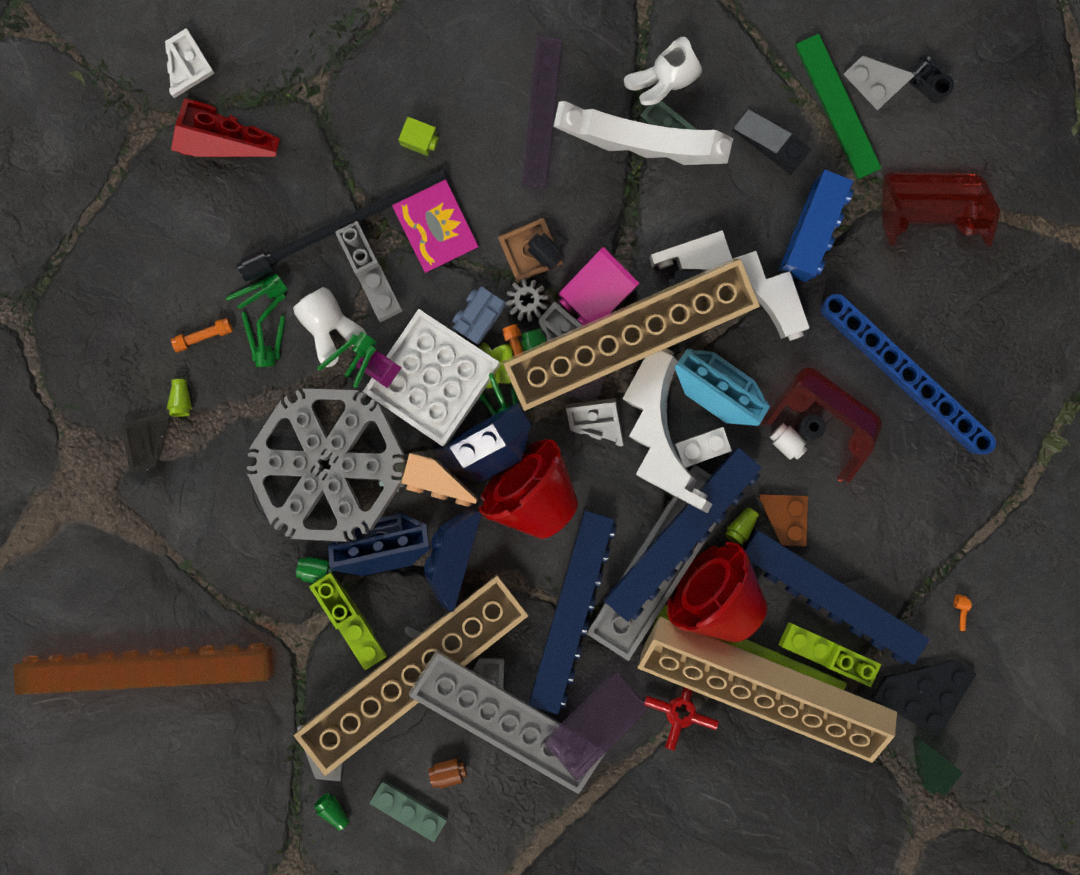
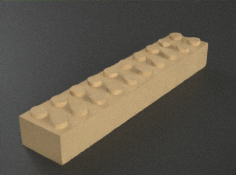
M732 259L502 361L519 402L523 410L526 411L756 309L760 305L741 259Z
M496 574L455 606L454 612L449 611L298 729L293 736L324 776H326L419 703L409 697V692L436 650L459 664L466 666L527 618L528 613Z
M659 617L643 646L638 669L873 763L895 737L896 711L718 639L681 630L665 618Z

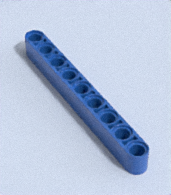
M833 294L822 301L820 305L822 315L972 454H989L996 447L995 437L844 296ZM831 300L839 305L837 313H833L829 309L828 305ZM849 317L854 318L857 322L855 330H851L847 326ZM868 334L875 338L874 347L866 344L865 339ZM886 351L893 355L892 364H888L884 360ZM905 368L911 371L912 378L910 381H906L903 378L902 373ZM924 385L930 390V395L927 399L921 394V388ZM943 402L948 406V413L945 416L941 414L939 409ZM961 419L965 421L967 426L963 433L958 429V423ZM979 437H982L985 441V445L981 450L976 444Z

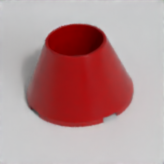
M550 439L540 440L527 446L529 451L523 454L520 462L492 477L481 495V499L484 501L483 506H479L480 513L486 519L539 539H545L556 534L572 519L578 508V499L560 447Z
M726 542L727 546L720 548L716 545L712 546L692 561L676 586L673 600L671 598L668 599L667 614L671 623L681 630L729 642H740L750 637L761 626L767 614L768 606L748 554L740 545Z

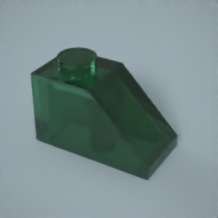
M915 737L913 745L917 776L924 781L922 786L933 795L939 792L945 797L963 772L918 737Z

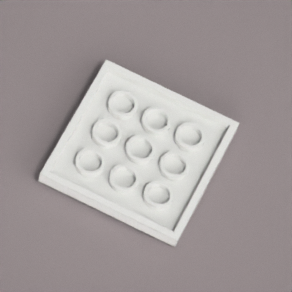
M418 309L386 356L401 366V370L388 388L371 378L363 392L445 447L490 382L489 373L494 375L501 363Z

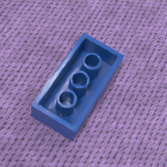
M824 170L814 180L778 272L786 273L790 271L793 278L805 283L815 278L817 274H821L826 262L822 258L826 250L830 251L835 240L832 233L836 227L839 228L844 218V213L841 212L842 208L850 202L854 190L850 189L853 180L828 170Z

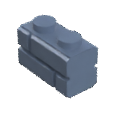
M480 287L478 291L472 290L466 300L469 305L464 312L459 310L452 321L455 324L453 329L477 346H480L506 307V303L483 287Z

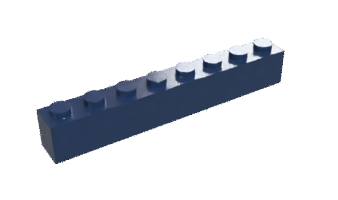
M735 448L699 489V491L708 495L706 500L712 504L708 513L687 503L603 599L604 602L627 622L631 618L636 620L644 610L641 606L648 599L652 601L659 594L661 589L658 587L664 580L670 581L677 573L675 567L681 561L685 563L694 553L692 548L697 542L701 544L707 539L711 533L708 529L714 523L718 525L726 517L727 512L725 510L731 503L736 505L744 496L742 490L747 485L752 486L761 475L758 472L762 467L740 448Z
M586 510L583 512L530 696L529 705L534 708L558 714L560 708L564 709L566 706L568 694L564 692L567 683L572 684L575 670L571 669L574 659L579 660L582 645H578L580 636H585L587 633L589 621L585 619L587 612H592L595 605L596 597L592 596L594 588H599L602 581L603 573L599 572L601 563H606L608 560L610 549L606 548L608 539H613L617 525L613 524V518Z
M754 530L748 542L744 545L743 549L748 554L754 570L757 567L764 570L765 574L763 576L777 584L778 580L787 585L785 590L792 595L798 597L799 594H802L808 598L806 603L819 611L821 607L829 612L827 617L838 624L844 621L851 625L848 630L862 638L863 634L870 637L872 639L870 644L879 650L889 649L893 652L891 657L903 665L906 661L914 665L928 644L929 638L760 531Z

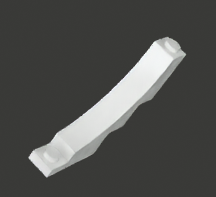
M566 101L559 102L553 125L555 128L607 151L629 150L645 158L667 157L683 165L728 163L733 142L732 137L717 130H689L656 126L620 118L595 109L584 110Z
M722 230L651 254L649 260L652 268L659 266V269H664L674 264L673 261L676 260L679 271L705 272L732 260V256ZM756 251L733 258L741 259L755 296L771 317L781 339L789 337L791 341L803 337V331L809 329V325L790 271L766 279Z
M665 348L644 358L623 397V400L628 404L643 411L629 437L650 448L636 475L708 513L712 506L706 500L708 495L695 488L693 489L697 480L680 461L670 438L667 424V397L678 361L673 357L674 352Z

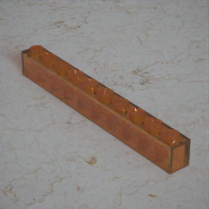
M264 643L249 644V648L239 649V645H226L224 650H214V646L199 647V651H189V647L173 649V652L164 653V649L148 650V654H139V650L124 651L123 655L114 656V652L109 651L98 653V657H89V653L73 654V658H64L63 654L49 655L48 659L39 660V656L22 657L23 661L13 664L15 695L269 681L273 677L272 647H264Z

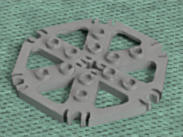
M302 389L305 393L304 396L301 391L297 390L295 392L298 400L292 403V400L287 396L284 397V401L280 400L249 448L250 450H259V452L248 453V457L256 458L257 463L255 466H247V470L257 473L247 475L270 525L274 526L276 530H281L284 524L288 526V530L285 533L286 537L292 536L291 539L350 542L347 538L348 535L351 540H356L355 529L359 527L363 534L368 533V528L372 531L402 485V480H394V476L402 478L404 473L397 472L395 468L399 463H406V460L395 458V456H405L381 405L377 404V401L373 399L368 405H364L363 401L367 396L366 394L360 393L358 390ZM317 400H342L345 403V411L327 437L313 404ZM284 418L290 420L304 451L269 449L267 441L280 420ZM369 422H376L386 442V450L381 454L350 453ZM330 459L329 465H331V468L322 471L323 465L321 461ZM269 475L301 477L285 504L280 508L275 507L264 486L265 478ZM348 479L381 480L383 482L384 489L369 511L364 512ZM325 494L337 519L336 528L333 530L307 529L304 523L322 495Z

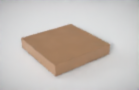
M544 218L498 237L517 284L521 283L522 279L528 280L549 271L547 267L544 268L527 251L530 248L527 243L537 233L540 236L545 233L553 241ZM562 260L554 268L563 265Z

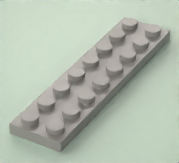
M695 464L689 471L697 480L693 489L697 490L711 476ZM676 496L672 497L622 577L683 509L687 502ZM714 523V524L708 529L710 532L713 530V528L715 527L716 523ZM697 542L692 548L694 551L692 556L685 563L681 561L675 567L677 573L670 581L664 580L658 587L661 589L659 594L652 601L648 599L641 606L644 610L636 620L631 618L627 622L609 605L604 603L586 634L629 661L704 542L701 544Z
M437 650L409 692V697L577 794L580 793L606 753L604 748Z

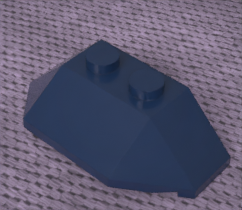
M516 403L452 438L445 447L439 445L433 451L442 465L451 473L480 483L522 460L531 422L520 404Z
M469 508L438 527V531L434 533L431 541V546L433 547L431 556L427 558L424 566L425 577L440 605L452 612L455 609L481 517L480 512Z
M403 513L381 517L372 531L368 528L367 534H363L359 527L356 528L354 531L356 540H351L347 535L350 542L333 541L328 545L329 566L333 571L359 576L411 566L430 549L427 525Z

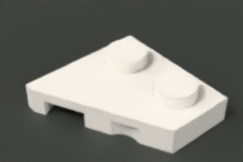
M187 28L165 41L166 53L168 55L167 69L170 74L171 86L169 92L173 98L215 74Z

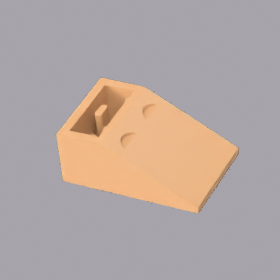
M409 453L401 482L407 485V490L417 493H423L424 490L432 491V497L446 500L448 496L456 498L455 503L470 507L472 503H478L479 498L446 469L439 460Z

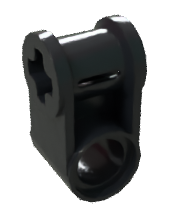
M922 55L919 58V63L912 70H908L915 74L908 82L933 103L943 102L954 89L955 83L953 78L927 55ZM935 85L943 86L945 93L938 92Z

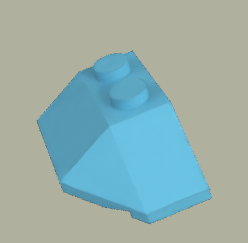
M686 349L675 366L685 395L725 423L758 426L770 408L756 382L714 352Z

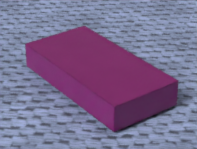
M376 350L370 358L365 373L388 388L402 367ZM361 357L356 364V367H358L359 369L362 365L364 358Z

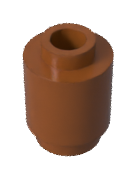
M458 758L436 763L434 767L428 769L433 788L439 787V789L461 784L464 783V777H467L465 763L460 762Z

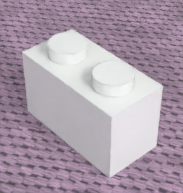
M723 427L673 444L680 461L685 467L732 451Z

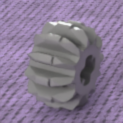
M522 279V288L514 283L512 286L516 293L512 291L507 292V296L514 300L506 301V306H515L510 310V314L515 315L519 311V321H522L524 314H527L528 322H532V313L537 318H540L541 313L538 308L542 310L547 309V305L540 303L541 301L548 300V295H539L544 291V287L540 286L535 290V280H532L530 287H527L526 279ZM527 295H530L531 301L534 300V303H528L527 307L523 306V301H520L521 297L526 298Z

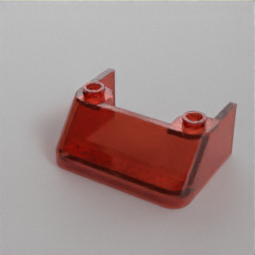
M889 173L885 175L883 182L882 226L890 246H895L897 234L905 232L908 229L909 223H956L958 229L963 234H981L986 246L992 247L1001 210L983 177L976 174Z
M813 368L802 369L787 386L761 424L763 426L772 425L785 406L794 411L802 412L807 410L813 402H816L854 431L848 441L849 451L854 456L836 479L839 482L850 483L874 450L882 428L881 419Z

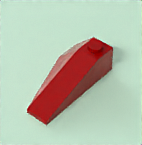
M184 98L175 124L172 151L195 157H276L280 138L255 126L245 127L237 122L238 118L232 115L228 118L216 113L217 108L211 105Z

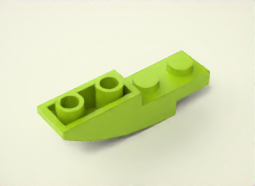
M332 573L309 586L336 629H339L364 670L387 657V654L374 636L375 632Z
M788 622L778 644L787 650L869 687L872 686L881 667V664L790 622Z

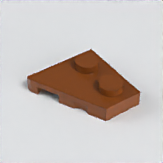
M758 494V499L764 507L779 544L806 546L808 496Z

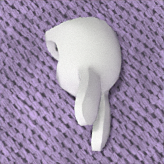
M679 37L659 55L652 68L626 75L624 85L629 90H640L656 84L639 97L642 105H653L659 103L667 96L670 90L682 89L694 82L701 75L702 67L692 50L689 40L686 37Z
M325 287L305 296L293 307L294 314L299 322L315 338V348L320 363L336 351L329 332L333 329H336L346 341L353 334L357 336L360 332L366 334L362 327L343 315L334 295ZM338 357L326 367L334 366L338 361Z

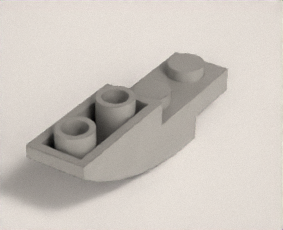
M358 221L336 231L335 233L380 323L402 312L403 310Z

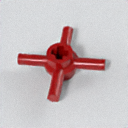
M684 687L681 697L673 699L670 703L650 696L645 698L644 705L665 712L667 720L672 725L666 742V749L675 751L681 729L689 727L692 723L713 730L717 729L718 720L696 713V708L690 701L693 690ZM680 707H683V712L687 716L682 717V719L678 718L679 713L675 712V709L678 710Z

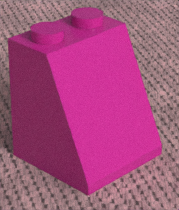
M603 247L559 293L561 298L559 303L568 312L573 310L579 316L576 320L580 324L585 325L614 312L636 290L639 282Z

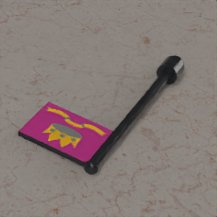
M440 168L441 171L284 247L266 253L263 249H260L242 258L241 262L236 265L244 281L251 280L253 282L274 272L273 266L276 265L277 261L336 234V231L356 221L365 220L391 206L425 273L479 247L447 183L449 174L445 169Z

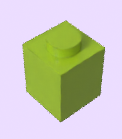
M407 117L398 140L401 146L429 156L431 150L435 151L439 142V136H437L436 127Z

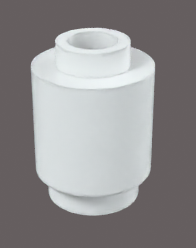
M784 423L770 436L773 440L772 444L789 460L793 457L798 460L807 451L805 447L807 441L791 426L787 427Z

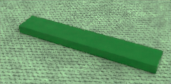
M816 34L797 43L795 48L856 180L879 171L882 168L820 35Z

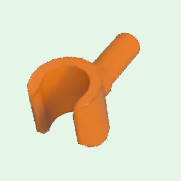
M957 594L954 598L953 607L961 609L959 630L966 631L967 611L971 609L972 603L966 596Z

